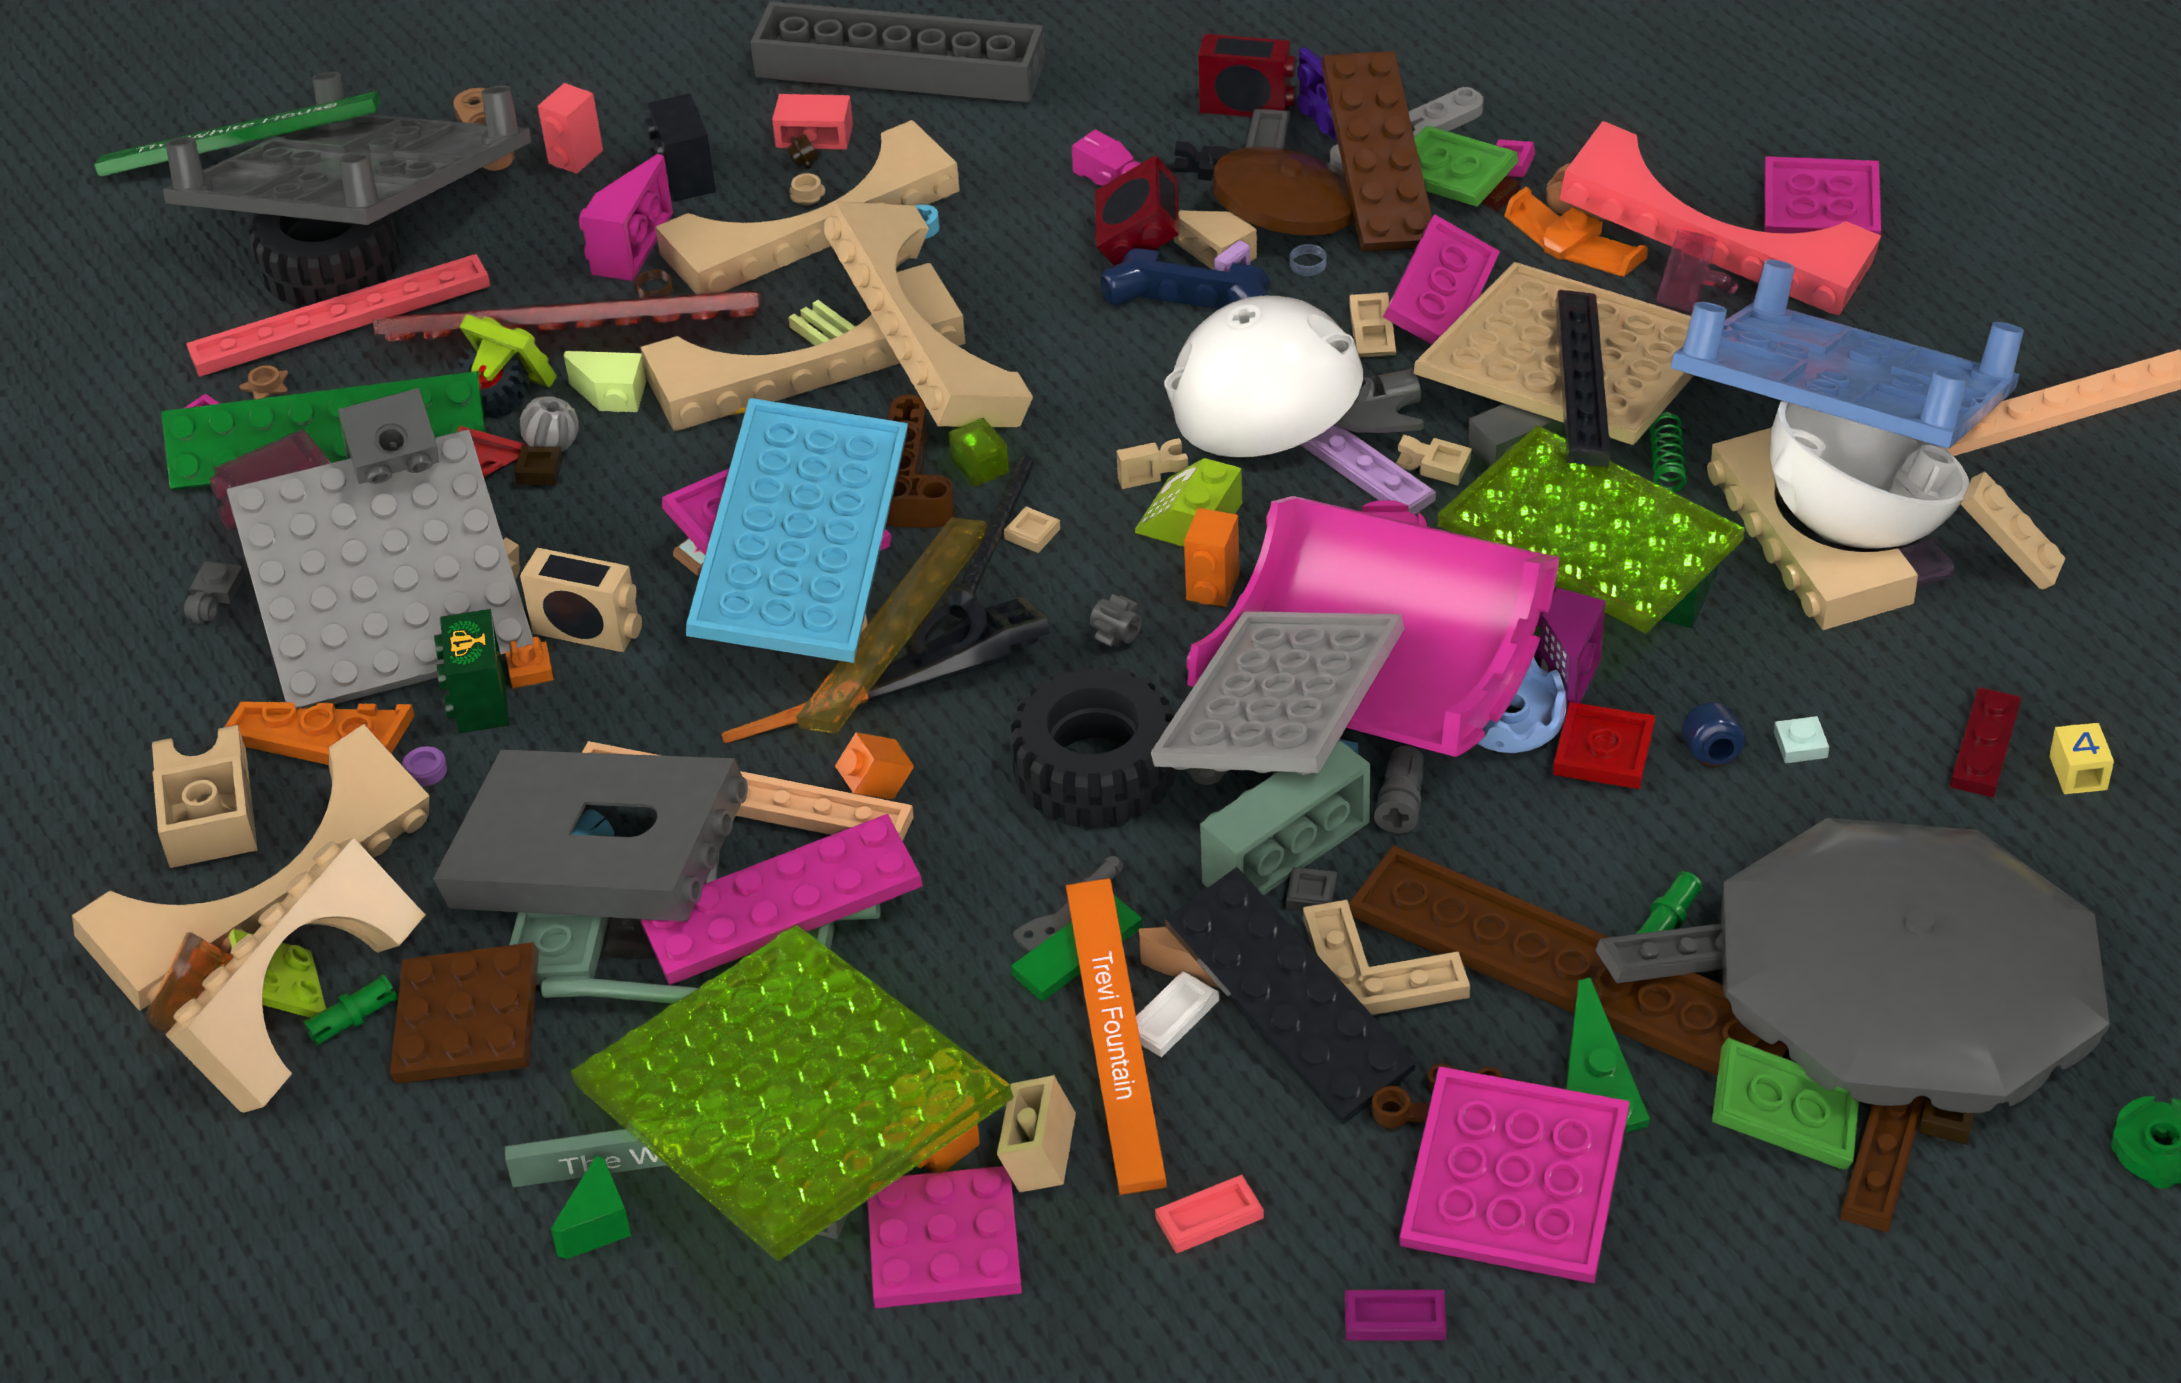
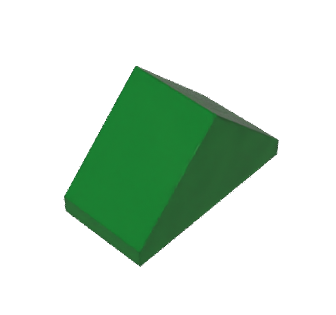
M595 1156L551 1228L558 1257L568 1259L631 1236L625 1207L606 1161L602 1157Z

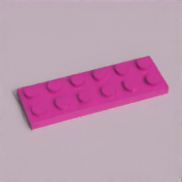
M885 814L704 884L701 898L694 905L687 922L639 920L668 984L672 985L923 887L921 875L888 814Z

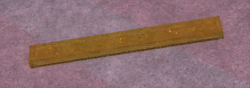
M961 518L949 519L862 631L855 662L839 661L796 716L800 729L837 734L979 547L988 528L986 521Z

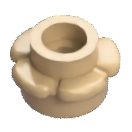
M810 173L800 174L793 178L791 182V188L789 189L790 198L798 204L812 205L820 201V196L825 195V187L821 184V180L817 175Z

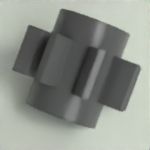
M1115 594L1111 595L1110 601L1101 599L1093 608L1090 616L1091 627L1098 630L1094 639L1110 647L1114 645L1118 648L1122 642L1131 643L1137 637L1142 626L1141 615L1134 612L1138 603Z

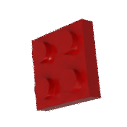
M1569 702L1554 760L1553 775L1640 789L1655 728L1656 715Z

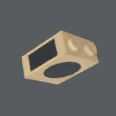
M537 548L520 574L533 634L623 653L631 639L638 637L642 627V617L637 612L635 601L636 586L632 584L629 566Z

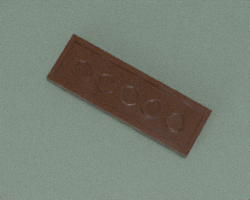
M1395 51L1323 55L1321 67L1360 250L1362 252L1416 248L1432 215Z

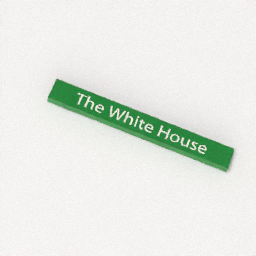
M378 91L181 137L195 138L198 153L200 154L373 114L379 108L381 100ZM172 139L101 155L94 163L98 176H106L168 161L165 143Z

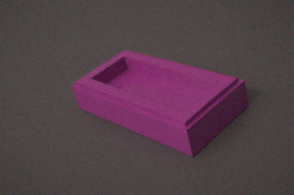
M1345 1290L1346 1341L1446 1340L1445 1291Z

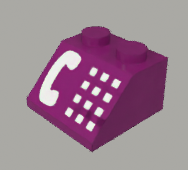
M1556 588L1549 613L1540 612L1537 627L1542 628V632L1539 636L1541 639L1534 656L1540 658L1539 667L1548 673L1553 670L1559 672L1566 691L1568 709L1569 702L1581 703L1601 662L1606 601Z

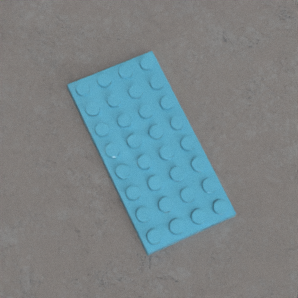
M749 398L686 623V636L854 663L907 437L908 423Z

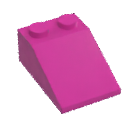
M656 154L597 192L587 208L581 211L579 226L584 231L586 242L585 258L589 260L591 275L629 281L635 279L657 241L655 227L668 222L673 214L664 155Z

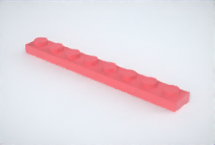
M474 254L186 343L198 376L201 377L490 287L489 277L478 255Z

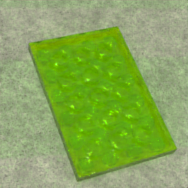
M1538 425L1438 513V526L1449 532L1560 557L1555 587L1605 600V613L1644 633L1651 630L1743 541L1745 529L1609 461L1608 468L1567 463L1565 439Z

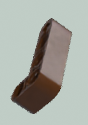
M902 395L892 401L888 420L908 423V429L886 525L892 527H944L950 524L955 517L952 482L941 475L922 474L929 436L926 406L921 397L917 395Z

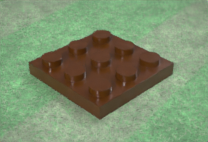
M534 942L403 959L390 1076L395 1083L529 1067L539 951Z

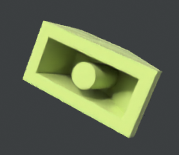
M565 351L564 359L569 384L599 411L638 412L646 385L641 353Z

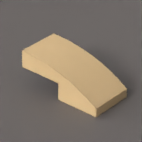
M1388 292L1350 295L1349 297L1352 331L1359 358L1396 355L1393 323L1383 318L1389 305Z

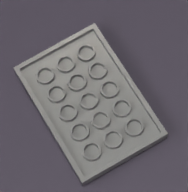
M1243 612L1152 749L1151 755L1154 767H1173L1176 770L1189 768L1214 769L1215 771L1254 770L1258 773L1281 771L1296 772L1302 775L1319 773L1404 631L1402 614Z

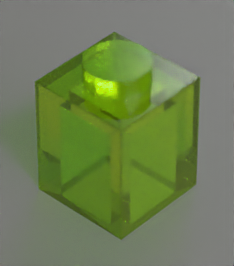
M984 418L949 432L951 461L974 487L1009 473L1007 444Z

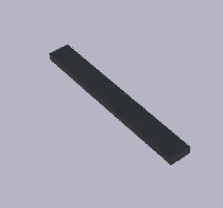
M1560 289L1557 291L1555 303L1567 463L1608 468L1611 453L1597 297L1594 293Z

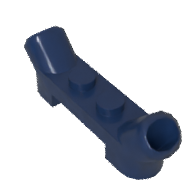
M1132 249L1128 251L1121 264L1103 271L1100 281L1105 299L1115 306L1138 297H1146L1221 309L1230 303L1245 298L1271 296L1268 293L1270 286L1269 277L1258 267L1232 263L1230 271L1225 272L1160 262L1159 251Z

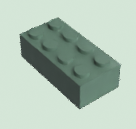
M1338 740L1319 773L1302 775L1296 772L1275 771L1270 778L1255 788L1243 792L1237 800L1219 812L1210 814L1200 824L1202 883L1206 887H1210L1231 870L1238 867L1253 885L1265 895L1290 878L1293 867H1306L1360 830L1370 821V763L1341 740Z

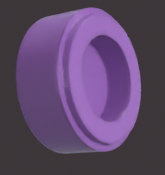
M425 746L410 751L402 761V766L421 787L439 782L447 772L445 756L442 751L435 747Z

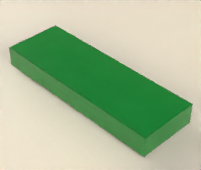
M1114 895L1122 942H1124L1142 928V918ZM1072 921L1011 965V975L1042 1002L1081 974Z

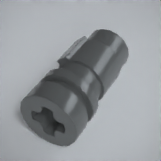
M1400 746L1391 752L1389 762L1386 765L1383 787L1378 792L1374 819L1380 828L1389 833H1408L1418 823L1421 807L1420 792L1424 776V756L1414 747Z

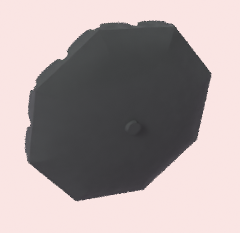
M1827 817L1724 881L1721 903L1722 942L1724 943V998L1730 1001L1733 1014L1748 1030L1767 1043L1784 1042L1789 1049L1791 1060L1798 1063L1805 1070V1075L1825 1089L1832 1091L1835 1087H1841L1851 1093L1852 1099L1874 1105H1905L1911 1103L1915 1097L1926 1096L1931 1099L1932 1105L1939 1109L1963 1113L1987 1112L1999 1103L2007 1102L2009 1106H2014L2029 1097L2047 1081L2055 1067L2061 1070L2067 1069L2087 1056L2099 1044L2102 1036L2109 1029L2110 1021L2095 913L1978 830Z

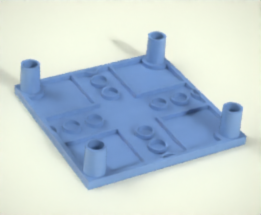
M1767 259L1764 261L1754 302L1725 320L1727 309L1720 305L1709 302L1694 303L1684 346L1674 352L1670 367L1685 373L1949 449L2015 390L2020 374L2014 373L2024 330L2013 324L1993 322L1981 363L1786 309L1795 266L1784 261Z

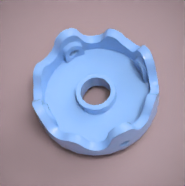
M1533 657L1524 680L1510 703L1512 707L1523 709L1516 713L1504 712L1498 722L1489 720L1483 728L1485 737L1477 744L1497 752L1518 753L1541 747L1552 740L1561 730L1567 711L1566 691L1559 672L1553 670L1548 673L1542 670Z

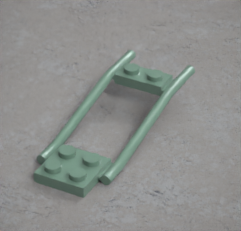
M880 903L836 921L879 919ZM518 912L509 944L534 942L539 951L536 985H541L543 998L591 996L770 1013L863 1009L864 1006L862 991L822 992L835 929L833 922L782 941L773 983L774 994L594 979L609 917Z

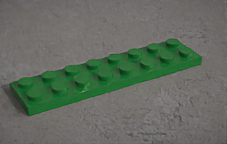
M477 371L161 411L170 489L175 491L268 479L346 460L338 409L416 388L420 390L435 438L457 433V429L460 426L486 433L479 374Z

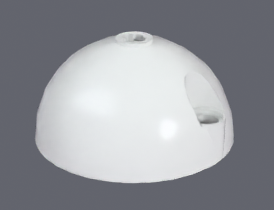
M1255 296L1230 303L1204 320L1186 340L1178 356L1174 371L1167 376L1164 385L1174 411L1176 424L1181 434L1191 444L1203 451L1216 455L1255 457L1277 453L1303 444L1325 432L1338 422L1358 397L1363 382V368L1352 336L1346 334L1325 312L1302 300L1291 297Z
M1786 401L1780 402L1771 429L1770 460L1774 480L1781 497L1793 514L1820 537L1843 546L1863 549L1904 546L1931 534L1952 516L1963 500V496L1969 486V479L1961 464L1946 448Z

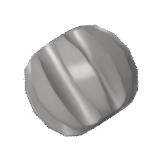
M547 396L533 399L527 404L520 417V433L523 440L529 446L561 447L563 452L572 445L579 432L578 416L568 402L556 397Z

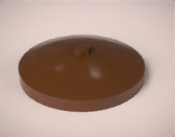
M1249 147L1224 155L1215 165L1211 182L1215 198L1229 212L1253 225L1286 234L1323 235L1342 230L1354 221L1344 172L1318 157L1285 148Z

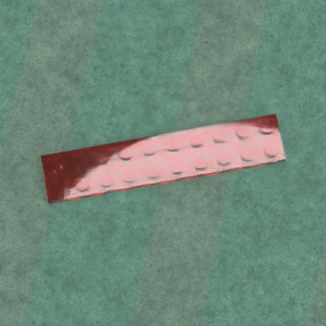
M764 290L385 316L373 319L374 335L385 334L386 341H400L416 338L415 332L424 331V339L453 335V329H460L459 326L467 314L479 319H483V317L492 318L503 327L513 331L515 328L529 330V324L538 323L539 331L562 329L567 327V321H577V328L598 327L604 325L607 318H615L616 325H628L643 322L642 316L653 315L654 322L677 321L681 319L680 313H692V320L712 319L718 317V311L730 310L731 317L753 316L756 314V308L764 306L765 301Z

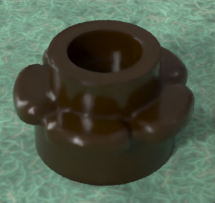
M805 134L797 138L792 136V145L787 147L791 158L797 167L804 163L807 168H811L810 164L818 160L812 144Z

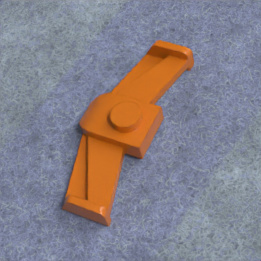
M1524 187L1512 196L1508 202L1504 217L1542 247L1545 253L1559 260H1567L1625 277L1647 259V246L1639 245L1634 247L1600 237L1599 235L1602 234V221L1574 207L1570 208L1563 215L1558 216L1532 195V191L1528 187Z

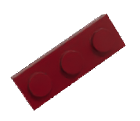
M1978 687L1953 771L1950 788L1995 797L2022 696Z

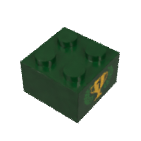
M491 609L441 616V634L434 635V642L438 660L444 659V663L437 664V675L440 689L449 690V694H444L447 718L456 719L459 734L509 726L504 665Z

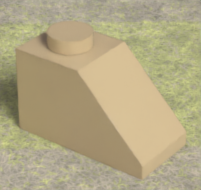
M1179 210L1180 235L1174 238V242L1212 270H1215L1214 258L1239 240L1250 245V261L1257 258V233L1250 223L1245 222L1231 212Z

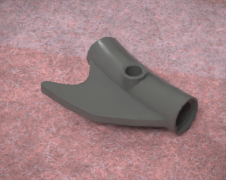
M1411 368L1373 377H1363L1358 397L1351 408L1334 426L1358 433H1391L1424 429L1422 419L1397 413L1403 406L1421 401L1420 384L1417 375L1414 374V370Z

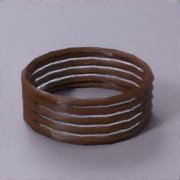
M648 270L641 273L635 280L637 295L646 301L665 299L673 290L671 276L662 270ZM659 279L668 282L666 287L658 291L650 292L639 288L644 282Z

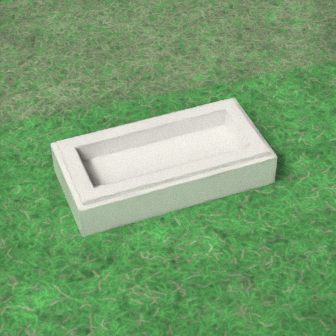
M1182 971L1136 1016L1141 1045L1162 1057L1219 1001V991Z

